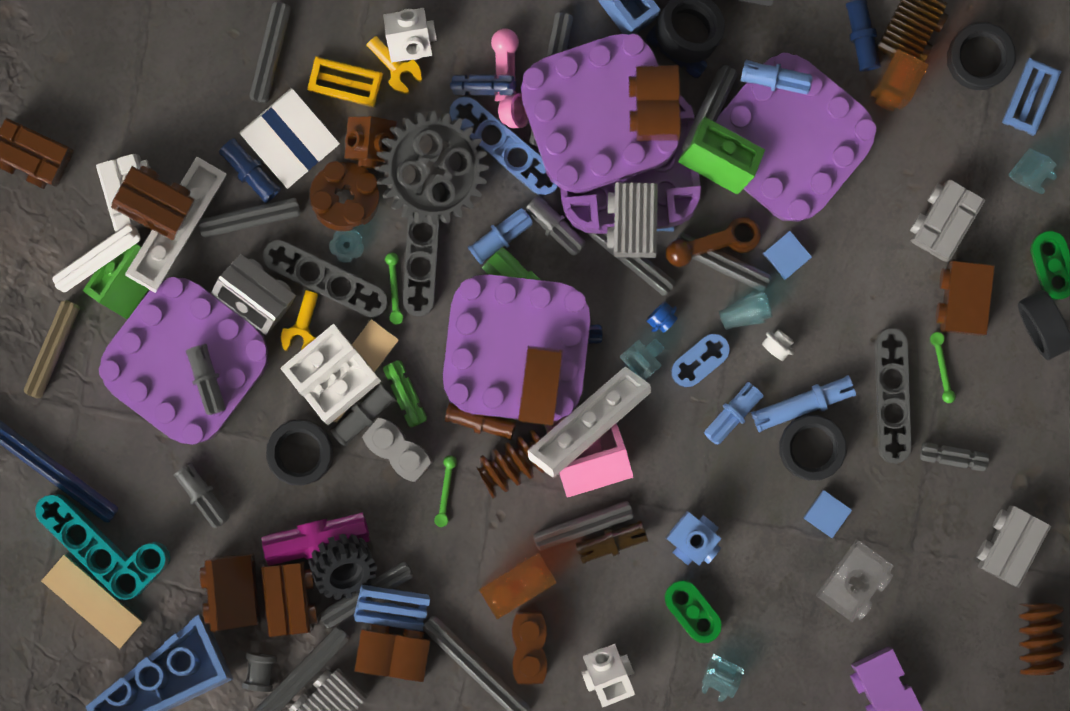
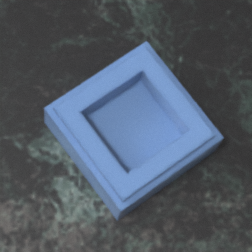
M791 231L786 233L763 253L784 280L812 258Z
M822 490L803 519L830 538H833L852 510Z

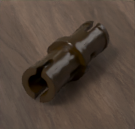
M638 521V523L612 531L611 528L604 530L605 534L578 542L576 547L579 555H581L582 563L585 564L588 561L611 553L613 556L619 555L620 550L643 542L646 543L649 540L642 521Z

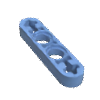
M460 97L452 103L450 107L452 121L459 117L457 107L460 105L464 108L471 105L473 107L471 114L478 121L481 115L488 118L479 124L475 134L471 133L470 139L481 138L482 140V131L488 126L499 128L502 135L497 144L488 145L482 140L479 146L525 186L541 196H548L556 191L558 186L555 183H552L553 185L550 188L544 185L539 189L536 186L538 179L531 172L527 179L521 175L530 169L534 159L540 163L535 166V169L543 175L546 174L542 158L490 112L470 97ZM465 118L462 120L460 130L466 127L473 128L474 124ZM515 148L523 149L528 156L526 164L519 168L510 165L507 159L509 152Z

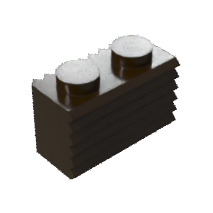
M901 0L877 45V51L909 68H913L918 61L924 63L933 47L932 44L928 43L933 31L940 33L949 14L944 12L948 3L942 0Z

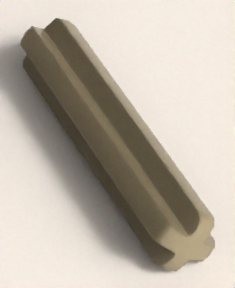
M68 300L61 301L24 387V393L34 398H41L80 310L77 304Z

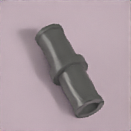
M380 383L360 404L355 403L351 407L353 411L335 428H332L330 432L346 447L366 426L371 427L375 422L374 419L396 400L395 397Z

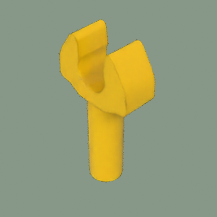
M377 36L367 43L371 51L391 71V79L388 83L395 91L409 94L408 88L400 80L401 75L405 72L411 73L416 80L422 82L420 67L414 60L391 63L388 47Z
M305 290L296 324L289 329H282L281 342L285 351L289 350L291 340L296 335L302 336L304 340L301 350L316 339V337L312 336L309 325L319 294Z

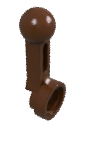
M747 217L736 218L724 231L689 242L683 239L673 240L666 248V257L672 265L683 267L689 264L695 256L727 246L735 252L747 253L752 251L759 243L761 231L757 223ZM741 225L749 227L753 233L752 240L746 243L740 242L735 237V228Z

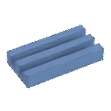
M1027 59L1002 123L1011 125L1020 131H1026L1027 134L1032 136L1036 135L1061 71L1034 59ZM1033 68L1038 70L1021 113L1018 119L1013 118L1030 74ZM1045 73L1050 74L1051 76L1031 125L1027 124L1025 121Z
M361 585L354 619L357 622L423 631L424 618L426 619V608L429 606L430 597L427 594ZM366 597L419 604L418 608L394 603L366 601ZM371 611H378V612L392 613V614H398V615L412 616V617H416V618L404 617V616H398V615H391V614H384V613H377V612H371Z

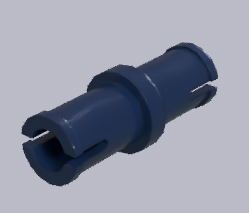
M854 0L845 4L852 33L849 34L850 42L855 44L860 72L872 71L881 67L875 38L878 35L876 29L872 28L867 0Z
M235 138L229 140L219 150V154L239 173L237 176L242 183L247 182L263 199L264 203L271 201L281 191V188L261 168L263 164L258 159L253 160Z

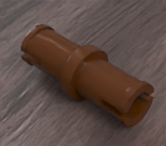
M451 401L445 415V422L472 428L474 433L481 434L483 431L508 438V440H512L517 425V419L477 415L461 411Z

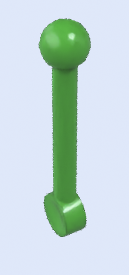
M391 252L385 257V262L389 265L393 312L390 314V321L398 325L402 323L404 318L403 314L399 312L396 264L399 258L397 254Z
M935 332L930 336V343L936 349L944 387L942 399L946 403H952L955 401L956 395L950 387L942 343L944 342V336L940 332Z
M452 455L446 456L443 461L446 470L440 510L434 519L438 527H444L448 523L446 510L452 470L457 465V459Z

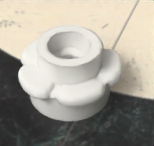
M777 330L775 333L769 331L766 333L768 337L763 341L762 345L772 355L784 361L789 354H794L791 348L794 342L780 330Z

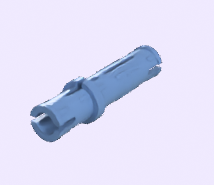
M849 375L823 386H819V384L813 385L810 391L763 409L752 411L751 414L760 433L762 430L818 409L821 412L828 409V405L852 396L854 397L856 392L852 387L853 384Z

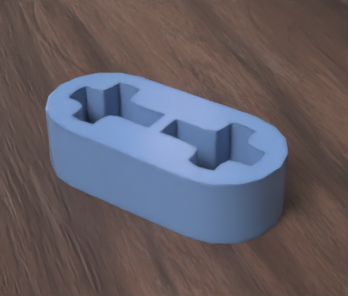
M709 334L702 338L672 365L671 375L674 382L682 387H692L699 383L728 357L730 350L727 340L718 334ZM710 340L714 344L719 341L722 344L719 350L721 357L717 359L715 356H711L706 361H703L700 356L708 350L705 345L706 342ZM697 360L700 366L693 371L695 378L692 381L688 378L681 380L678 377V374L681 372L679 365L684 363L688 366Z

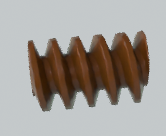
M534 430L529 431V443L521 436L517 437V449L508 442L505 443V455H502L497 449L492 450L493 461L491 462L484 455L480 456L481 467H477L492 498L497 497V485L504 492L509 491V479L517 486L522 484L521 473L529 479L534 478V466L542 473L545 472L528 457V450L540 440L539 435Z
M1054 603L1019 604L1028 607V611L1019 614V618L1029 622V625L1019 628L1020 633L1029 635V639L1019 642V646L1029 649V653L1019 656V660L1030 664V667L1020 670V674H1056L1054 673L1055 671L1064 668V663L1054 658L1063 655L1064 649L1054 645V643L1062 641L1064 635L1055 632L1054 629L1062 627L1064 621L1053 616L1062 613L1063 607Z

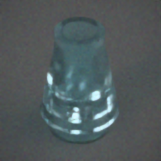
M752 291L729 307L719 311L726 330L735 327L766 323V319L773 317L764 291L759 293Z

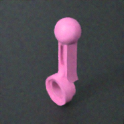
M500 29L494 33L491 40L492 48L496 52L497 78H499V75H513L515 79V51L518 48L519 39L514 31ZM498 92V95L495 96V101H500L498 107L500 121L509 128L525 127L528 123V117L523 107L521 93L515 92L511 96L499 95Z

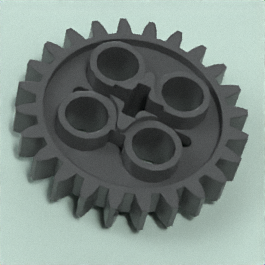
M428 111L426 121L421 113H414V124L408 118L401 119L403 130L391 127L390 130L395 138L393 140L383 138L382 142L388 147L387 152H377V156L385 159L384 164L375 166V170L385 174V177L377 181V184L388 186V189L382 194L383 198H395L391 204L392 209L404 206L402 211V217L409 218L415 212L414 221L416 223H422L425 216H427L428 224L436 225L438 215L443 223H449L450 212L455 217L461 218L463 215L460 206L472 209L474 206L469 199L470 196H482L475 188L476 185L487 183L484 178L479 177V172L489 169V166L479 164V159L487 155V152L476 151V147L482 141L481 138H469L473 131L472 127L460 130L462 125L461 118H455L449 124V113H442L438 120L435 111ZM425 134L432 140V148L426 154L419 147V141ZM446 140L448 142V145L446 149L441 152L443 146L442 143ZM454 152H457L461 157V165L456 171L450 168L448 161L450 155ZM428 162H434V167L438 169L436 174H429L430 169L426 167ZM408 165L414 168L416 175L410 184L404 182L402 178L403 169ZM440 182L444 187L445 193L441 200L436 201L432 196V188L436 183ZM423 184L422 189H421L422 192H421V194L418 196V195L416 194V190L418 189L419 186H421V185Z

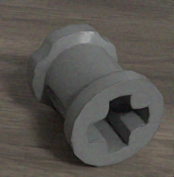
M247 652L246 659L249 660L246 681L242 682V688L260 692L273 691L270 681L273 663L277 662V656Z

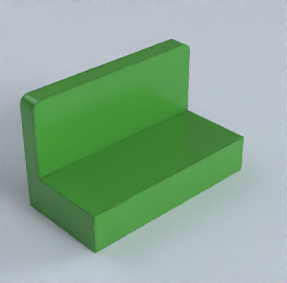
M704 117L697 127L691 144L682 153L678 162L729 191L739 194L755 177L765 149Z
M137 243L98 269L83 289L86 294L98 303L125 319L131 316L148 291V288L125 276L141 249V246Z

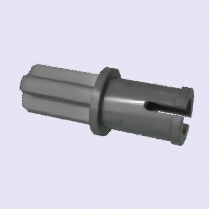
M541 195L534 198L526 207L525 211L546 231L545 235L547 237L552 235L571 255H577L585 247L586 241L564 221L566 216L564 214L560 216Z
M207 344L187 349L185 352L195 379L192 383L198 387L205 413L207 415L221 413L225 410V404L217 382V378L220 376L219 373L214 371Z
M192 463L182 467L173 475L191 498L190 504H196L213 528H218L228 521L229 514L212 493L214 488L212 486L208 487Z

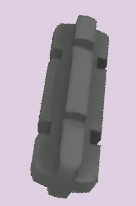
M925 442L921 446L920 459L933 463L938 461L939 464L968 468L970 466L973 470L986 471L989 454L978 451L970 453V450L944 445L938 447V444Z

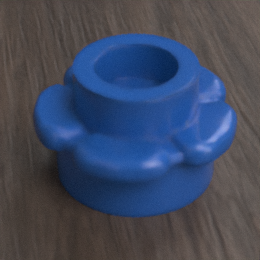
M666 301L660 304L646 320L652 326L651 331L656 332L660 329L663 333L666 332L678 319L674 315L677 307L674 306L672 308Z

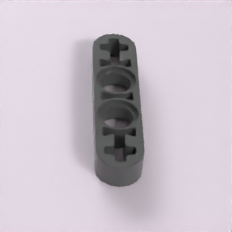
M423 184L416 190L417 195L421 194ZM434 185L432 196H435V200L439 201L441 200L440 192ZM413 213L408 218L403 306L412 316L423 317L431 312L435 303L440 217L438 215L436 225L429 224L433 229L431 239L427 242H419L413 236V230L419 224L414 221ZM427 217L424 218L422 223H428ZM424 257L429 260L431 269L426 276L418 277L412 273L411 264L414 259ZM410 280L419 283L431 281L430 288L423 287L422 289L423 298L428 299L429 302L428 305H422L421 311H415V306L409 304V298L416 296V286L409 287Z
M280 240L269 243L264 249L263 259L268 268L358 313L373 318L379 317L387 309L388 297L383 290L328 262ZM281 247L286 248L284 254L295 260L297 253L302 255L295 264L293 275L287 272L292 266L284 262H280L278 266L273 265L274 258L270 256L272 250L279 251ZM307 262H315L320 268V275L314 281H305L301 276V267ZM338 277H346L351 283V290L346 296H336L332 291V282ZM358 284L364 286L360 292L367 296H372L374 292L379 294L378 300L382 303L379 309L374 307L371 312L367 311V304L358 298L356 299V305L349 303L356 294Z
M891 328L880 332L874 344L878 451L882 459L886 462L897 464L905 461L911 452L908 342L903 332ZM888 334H892L894 340L900 341V347L894 349V359L901 357V365L890 363L882 366V358L889 359L888 348L882 347V341L888 340ZM888 369H896L901 374V384L895 389H890L883 383V374ZM891 403L898 404L903 411L901 420L894 424L889 423L884 417V409ZM884 427L891 429L904 427V434L896 433L897 443L903 444L904 447L903 451L897 453V458H892V453L885 450L886 445L892 443V433L884 435Z

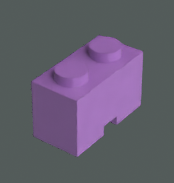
M889 646L851 664L855 673L851 674L850 678L859 694L865 692L870 702L869 705L865 706L866 711H923L912 687H909L908 684L902 685L899 677L905 675L893 649Z

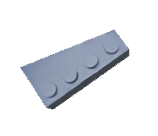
M198 614L188 622V625L172 635L150 656L145 657L128 674L117 680L86 706V710L168 711L233 680V677L209 623L205 624L204 617Z

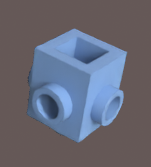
M688 511L665 537L676 546L672 553L688 566L692 561L700 565L704 560L709 564L721 549L717 545L721 538L715 534L719 527L704 515L698 520ZM699 534L701 536L700 544L692 546L690 544L691 537Z

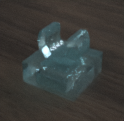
M1029 148L1008 176L1015 183L1044 194L1045 190L1041 187V184L1046 177L1052 180L1057 178L1056 173L1053 171L1057 164L1049 156Z
M656 338L646 347L638 340L620 358L632 372L646 380L662 366L655 357L665 348Z
M713 654L707 664L701 682L703 683L702 693L706 694L711 687L720 692L718 701L723 702L727 696L733 698L739 688L744 669Z

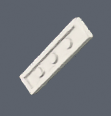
M199 157L195 158L180 185L186 187L191 192L189 196L195 200L174 241L152 230L125 276L151 291L157 292L226 178L227 174Z
M625 366L528 450L529 459L554 478L651 393L650 384Z

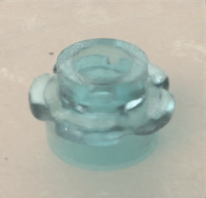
M350 230L336 231L334 233V238L330 241L329 248L339 261L351 262L353 258L360 257L364 246L361 244L362 236L359 232ZM345 242L350 243V247L347 249L343 246Z

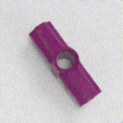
M364 512L329 521L327 518L298 525L296 529L261 537L268 566L303 557L305 560L313 558L311 555L313 550L320 551L318 545L321 542L325 545L329 544L328 538L334 536L335 541L339 540L340 534H346L347 539L353 534L358 539L363 538L365 542L370 541Z

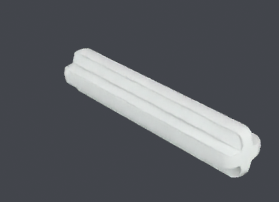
M130 224L125 225L53 276L55 287L62 292H67L135 245L141 239L137 228Z

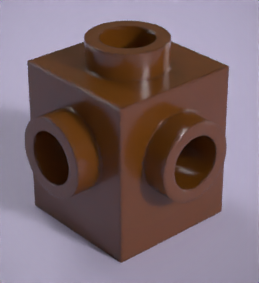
M372 116L348 117L344 158L358 160V167L375 169V166H378L379 163H384L385 159L377 156V152H387L388 147L384 145L382 139L393 140L395 138L390 128L397 127V121Z

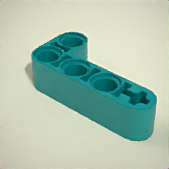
M47 495L36 504L35 512L38 520L119 599L128 600L137 597L167 568L170 562L169 550L158 542L141 546L128 558L64 495ZM59 503L58 513L64 519L71 517V515L73 519L65 523L59 516L50 517L48 513L51 508L48 504ZM65 523L64 526H63L62 529H61V528L59 527V525ZM75 525H81L86 530V540L82 544L74 542L71 538V530ZM100 549L108 551L111 555V564L108 568H101L96 563L95 556ZM148 549H155L160 554L161 561L156 568H151L145 563L144 555ZM124 574H130L136 580V588L131 593L125 592L120 586V578Z

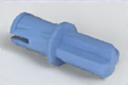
M750 60L745 61L741 82L771 87V91H776V88L801 94H808L810 92L813 81L812 75L783 69L781 64L771 66Z
M519 209L496 227L494 225L490 226L492 228L490 232L467 248L481 265L501 247L505 246L508 248V243L529 228L533 221L524 209Z
M747 382L729 404H723L724 410L705 430L704 434L714 444H721L739 422L741 424L745 422L744 417L764 395L754 385L752 387V384Z

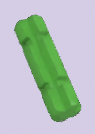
M398 360L386 365L383 371L388 381L392 380L393 382L390 386L401 410L405 409L407 413L404 417L408 426L415 427L427 420L426 413L423 407L419 408L417 404L420 400L410 378H405L404 376L406 369L402 361Z

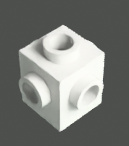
M424 8L404 9L400 12L383 14L391 63L432 56L430 42L437 41L434 21H426Z
M615 644L600 648L583 656L588 670L581 673L588 691L596 690L602 707L635 695L628 677L633 675L634 671L627 654L620 657Z

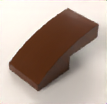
M528 346L518 421L553 425L563 350Z

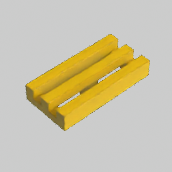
M315 56L307 90L375 107L383 73ZM323 66L372 78L373 83L370 85L319 72L320 67ZM317 79L370 92V96L368 98L316 85Z

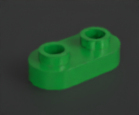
M1053 231L1043 232L1033 239L1030 247L1040 287L1052 299H1065L1070 296L1069 249L1066 240L1059 233ZM1045 243H1049L1053 247V253L1050 256L1045 255L1042 251V246ZM1055 276H1059L1063 281L1060 289H1056L1052 285V279Z
M678 580L670 584L664 596L666 606L690 637L699 643H709L715 640L721 632V620L692 583L685 580ZM680 591H685L688 594V600L684 604H679L675 600L676 594ZM702 618L708 619L710 622V626L706 631H700L697 628V622Z

